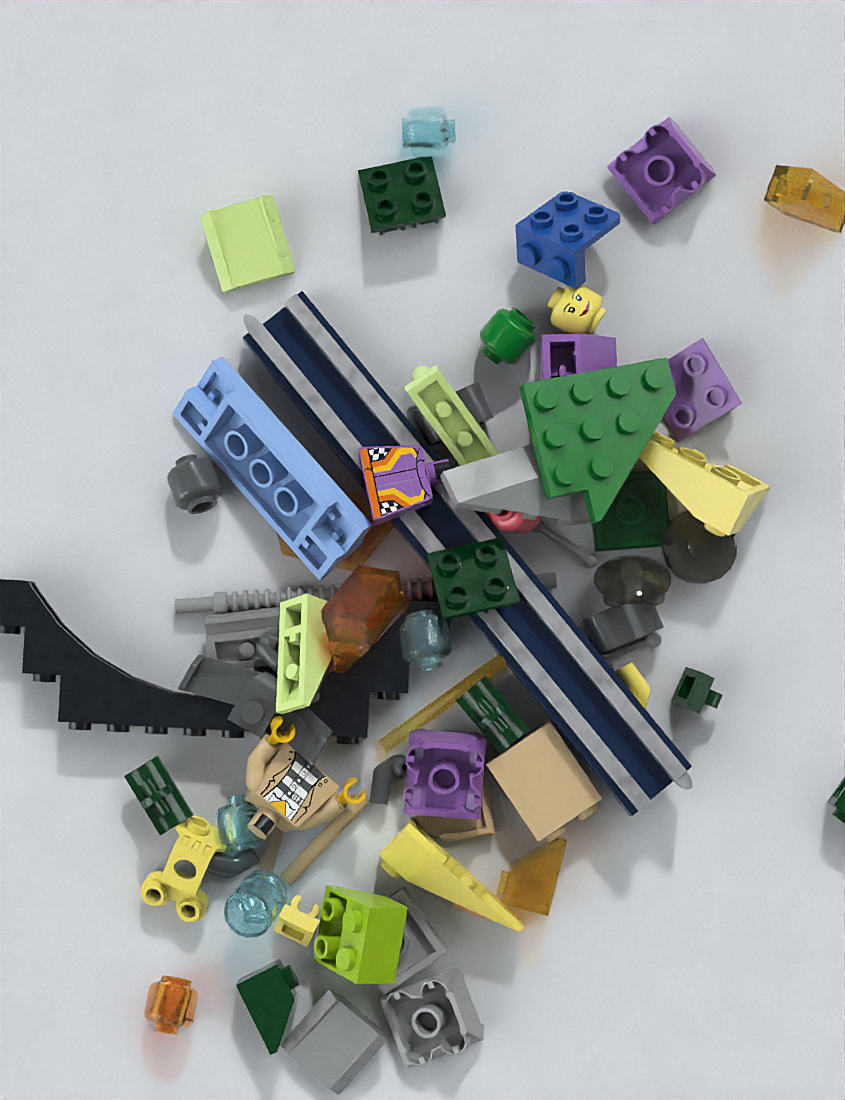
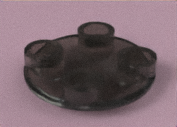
M625 555L602 563L594 574V583L598 591L603 594V602L607 606L621 607L624 604L643 603L649 606H658L665 601V593L671 585V575L663 564L654 559L638 555Z

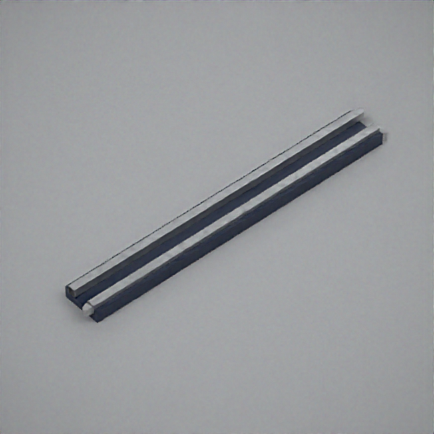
M303 291L293 295L284 302L285 307L263 324L250 314L243 316V322L248 331L243 336L246 346L365 492L366 488L359 459V448L420 445L423 448L426 463L441 460ZM444 484L431 486L432 504L390 520V523L429 570L427 553L499 537L503 538L520 603L511 605L509 609L505 606L488 610L489 613L484 614V611L477 612V616L472 614L466 616L629 816H633L651 802L652 798L673 781L682 789L688 790L692 788L693 783L690 775L687 773V770L692 767L691 764L484 512L456 508Z

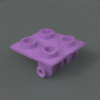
M701 338L668 359L676 396L663 417L678 442L742 404L704 338Z

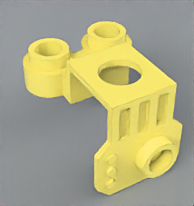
M191 816L176 826L175 830L180 836L174 844L164 871L150 873L141 886V895L147 904L161 906L167 903L169 899L176 901V911L179 917L186 922L199 921L205 915L209 907V898L200 889L203 882L202 879L214 853L224 852L231 840L226 831L211 825L206 819L199 816ZM179 860L190 861L196 868V875L193 877L176 869L175 863ZM151 889H156L160 895L155 894ZM185 905L194 907L196 911L188 909Z

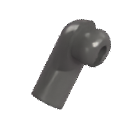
M252 846L234 856L215 852L206 871L222 877L233 878L259 864L260 860Z

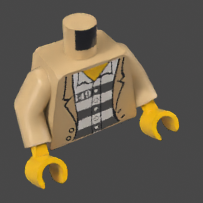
M276 716L272 719L270 723L272 733L265 735L247 758L245 784L248 790L245 794V800L257 810V813L247 826L252 833L262 839H266L275 826L281 831L287 832L294 829L306 831L325 824L346 809L347 802L358 804L366 796V789L362 790L358 795H351L348 792V788L357 782L355 777L345 781L343 792H336L340 786L315 765L311 766L288 743L295 736L294 724H291L284 733L276 731L283 722L282 716Z

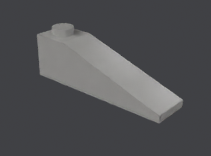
M533 443L443 471L440 475L456 508L500 514L502 510L522 513L523 519L536 520L538 516L555 518L556 524L566 526L590 523L583 493L550 500L546 499Z

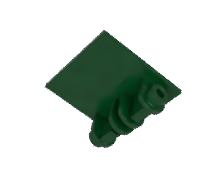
M432 155L358 170L371 234L379 232L381 236L385 232L397 230V226H401V230L404 231L407 224H412L414 229L417 228L416 222H419L420 225L432 222L437 224L439 223L438 219L445 218L446 212Z
M502 537L427 553L439 601L441 619L454 621L455 617L468 614L477 616V612L484 611V614L489 613L488 610L505 606L509 609L511 605L520 603Z

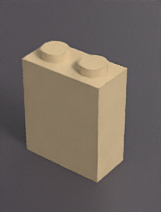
M549 720L509 746L501 754L499 753L485 762L538 842L544 838L548 843L555 840L567 831L564 825L577 816L579 821H582L599 809L596 803L602 800V797Z

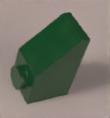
M280 959L240 978L236 984L270 1055L276 1053L279 1049L297 994L295 987L299 986L290 965L284 967Z

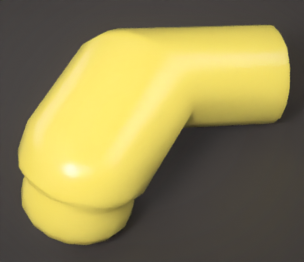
M631 661L616 672L646 709L651 689L633 661Z

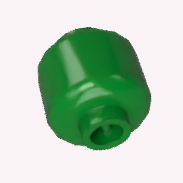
M515 307L510 311L499 309L480 331V339L485 345L481 351L497 365L501 361L508 364H516L535 343L536 336L533 330L536 326Z

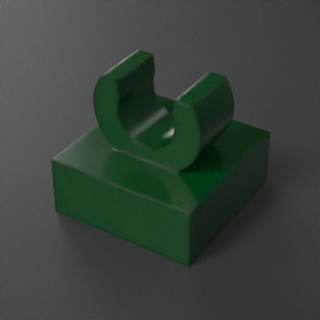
M685 667L671 702L700 714L704 704L717 709L723 695L710 689L715 678L703 672Z

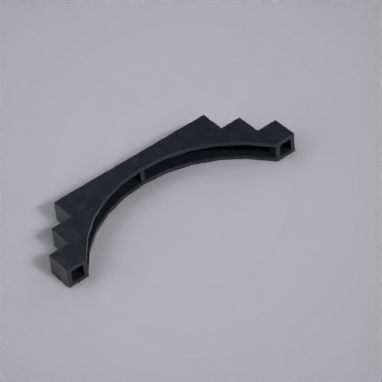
M0 579V633L20 634L21 627H25L22 673L33 674V681L56 682V675H61L58 722H69V730H91L92 724H107L106 731L130 732V726H145L146 734H168V727L183 728V735L206 736L207 730H222L221 737L245 738V731L249 732L227 719L235 705L196 694L176 692L139 679L96 654L62 622L35 582ZM412 601L378 641L343 667L327 674L319 690L320 699L316 703H311L308 708L333 731L330 736H337L336 743L359 744L360 737H368L370 691L377 692V699L400 700V693H408L411 647H418V655L441 656V649H449L450 619H441L439 602ZM270 725L267 731L265 732L264 736L270 735L272 733Z

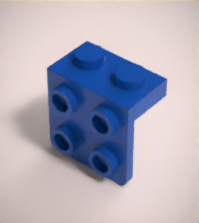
M560 192L515 225L517 262L577 289L586 282L585 250L620 224V214L603 205L580 197L573 192Z

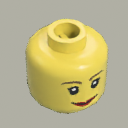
M583 285L577 289L567 286L565 290L558 286L547 304L549 308L553 309L550 316L551 323L568 334L587 333L592 335L606 312V309L602 308V297Z

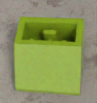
M326 885L324 900L321 904L318 935L314 943L315 952L313 960L355 984L395 983L408 907L383 895Z

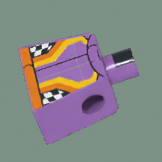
M420 445L359 448V459L373 526L432 504L431 486L443 484L440 475L443 471L450 469L448 459L426 463L423 448Z

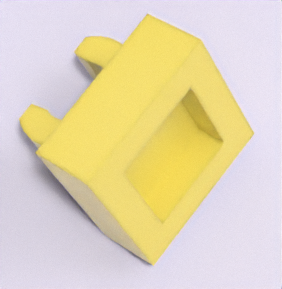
M296 895L290 905H284L273 931L307 947L320 920L316 919L320 907L315 904L311 912L305 914L298 910L301 896Z

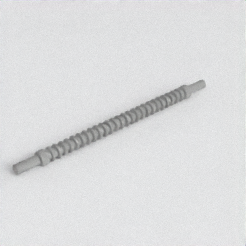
M556 573L535 574L546 588H557ZM432 577L428 578V582H422V579L418 578L416 583H412L410 579H407L404 584H401L400 580H396L395 584H390L386 580L384 585H379L378 581H375L373 586H368L367 582H363L361 587H357L356 583H352V587H346V584L342 583L341 588H336L334 584H331L329 589H325L324 585H320L318 590H314L313 586H309L306 591L301 586L298 587L297 591H292L291 587H288L286 592H281L280 588H276V592L270 593L269 589H265V593L262 594L259 593L258 589L254 590V594H249L247 590H244L243 595H238L237 591H233L232 595H227V592L224 591L215 592L213 597L175 599L176 614L215 612V615L228 613L229 610L239 612L240 609L249 611L252 608L257 610L280 607V602L307 593L333 604L341 602L344 607L347 606L348 602H353V605L357 606L358 601H364V604L368 605L370 600H374L376 604H379L382 599L386 600L388 604L391 602V599H396L400 603L402 598H407L408 602H412L414 597H418L419 601H423L425 596H428L432 601L434 596H437Z

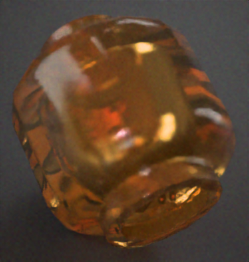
M162 975L160 981L153 982L150 985L144 1017L148 1021L155 1023L154 1031L177 1035L178 1028H187L193 1024L198 992L191 987L192 981Z

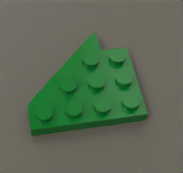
M667 357L523 383L519 387L546 499L550 500L583 493L591 525L602 521L676 396Z

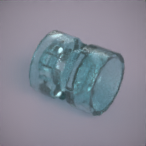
M255 870L245 876L225 902L224 917L231 930L246 938L258 937L268 930L287 901L286 886L281 878L273 872L266 870Z

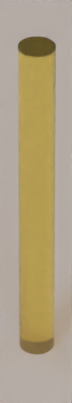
M496 655L379 739L380 745L386 753L407 739L410 731L421 729L456 704V700L484 676L489 680L506 668L507 665L499 655Z

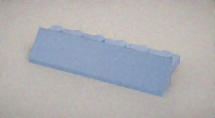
M224 357L213 360L198 385L186 390L172 414L320 581L365 542L362 538L373 524Z

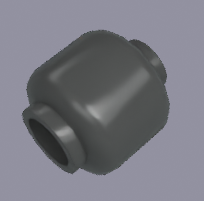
M193 454L179 458L175 462L176 466L167 475L168 485L176 506L182 510H188L190 514L203 513L215 507L218 498L222 494V486L213 462L205 458H197Z

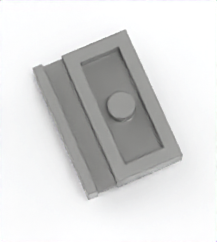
M280 607L205 616L204 625L206 628L209 658L248 669L268 666L257 654L256 642H260L261 635L264 632L279 637Z

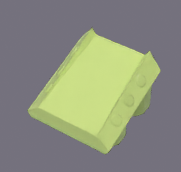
M261 195L258 198L216 210H209L200 216L223 293L295 273L273 195Z

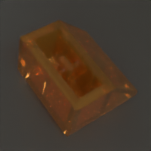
M358 565L333 597L324 605L321 610L322 622L325 625L330 644V653L333 656L337 673L344 674L371 648L405 605L406 600L399 571Z

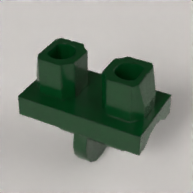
M486 676L456 700L500 754L530 730Z
M159 756L154 757L124 776L160 836L194 815Z

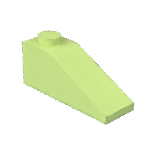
M308 593L280 602L276 713L284 714L310 706L339 644L340 606Z

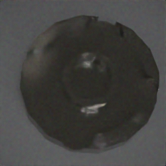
M689 510L678 513L668 522L662 535V554L666 565L676 577L688 583L705 584L722 578L731 569L737 556V546H735L734 540L735 533L729 536L725 534L724 537L715 535L704 528L705 523L695 518Z

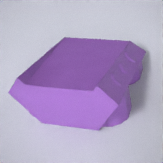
M670 117L658 125H653L645 132L643 138L628 150H624L607 166L609 171L654 225L716 176L712 166L696 149L679 125Z
M423 728L410 731L406 754L407 773L404 791V813L407 815L480 819L486 737L477 732L432 731Z

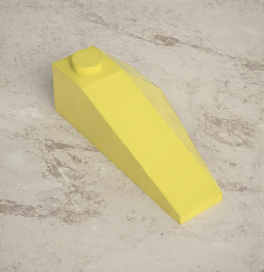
M654 431L639 458L695 518L705 523L704 528L721 537H724L725 534L729 536L739 532L765 498L771 486L727 463L725 467L711 465L707 463L708 460L705 458V453L696 449L691 450L680 447L678 450L673 447L675 442L671 438Z
M412 818L380 851L379 855L384 859L380 865L394 879L397 880L402 876L406 881L515 931L520 932L525 927L524 922Z

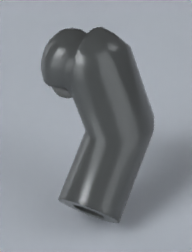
M264 632L261 635L260 642H256V652L277 673L279 637Z
M393 755L374 768L369 802L388 805L390 786L406 777L407 765L404 755Z

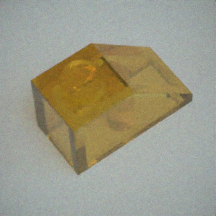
M776 165L771 181L768 184L764 201L784 215L841 233L845 223V191L812 168Z
M559 836L549 843L545 842L511 862L509 872L502 870L497 893L503 894L502 903L504 905L548 916L567 844L565 837Z

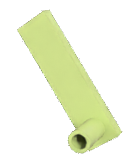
M436 365L431 369L427 366L417 367L412 372V382L404 388L459 465L462 466L499 454Z

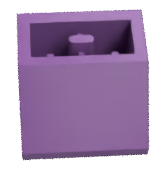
M581 333L541 336V380L617 366L615 337Z

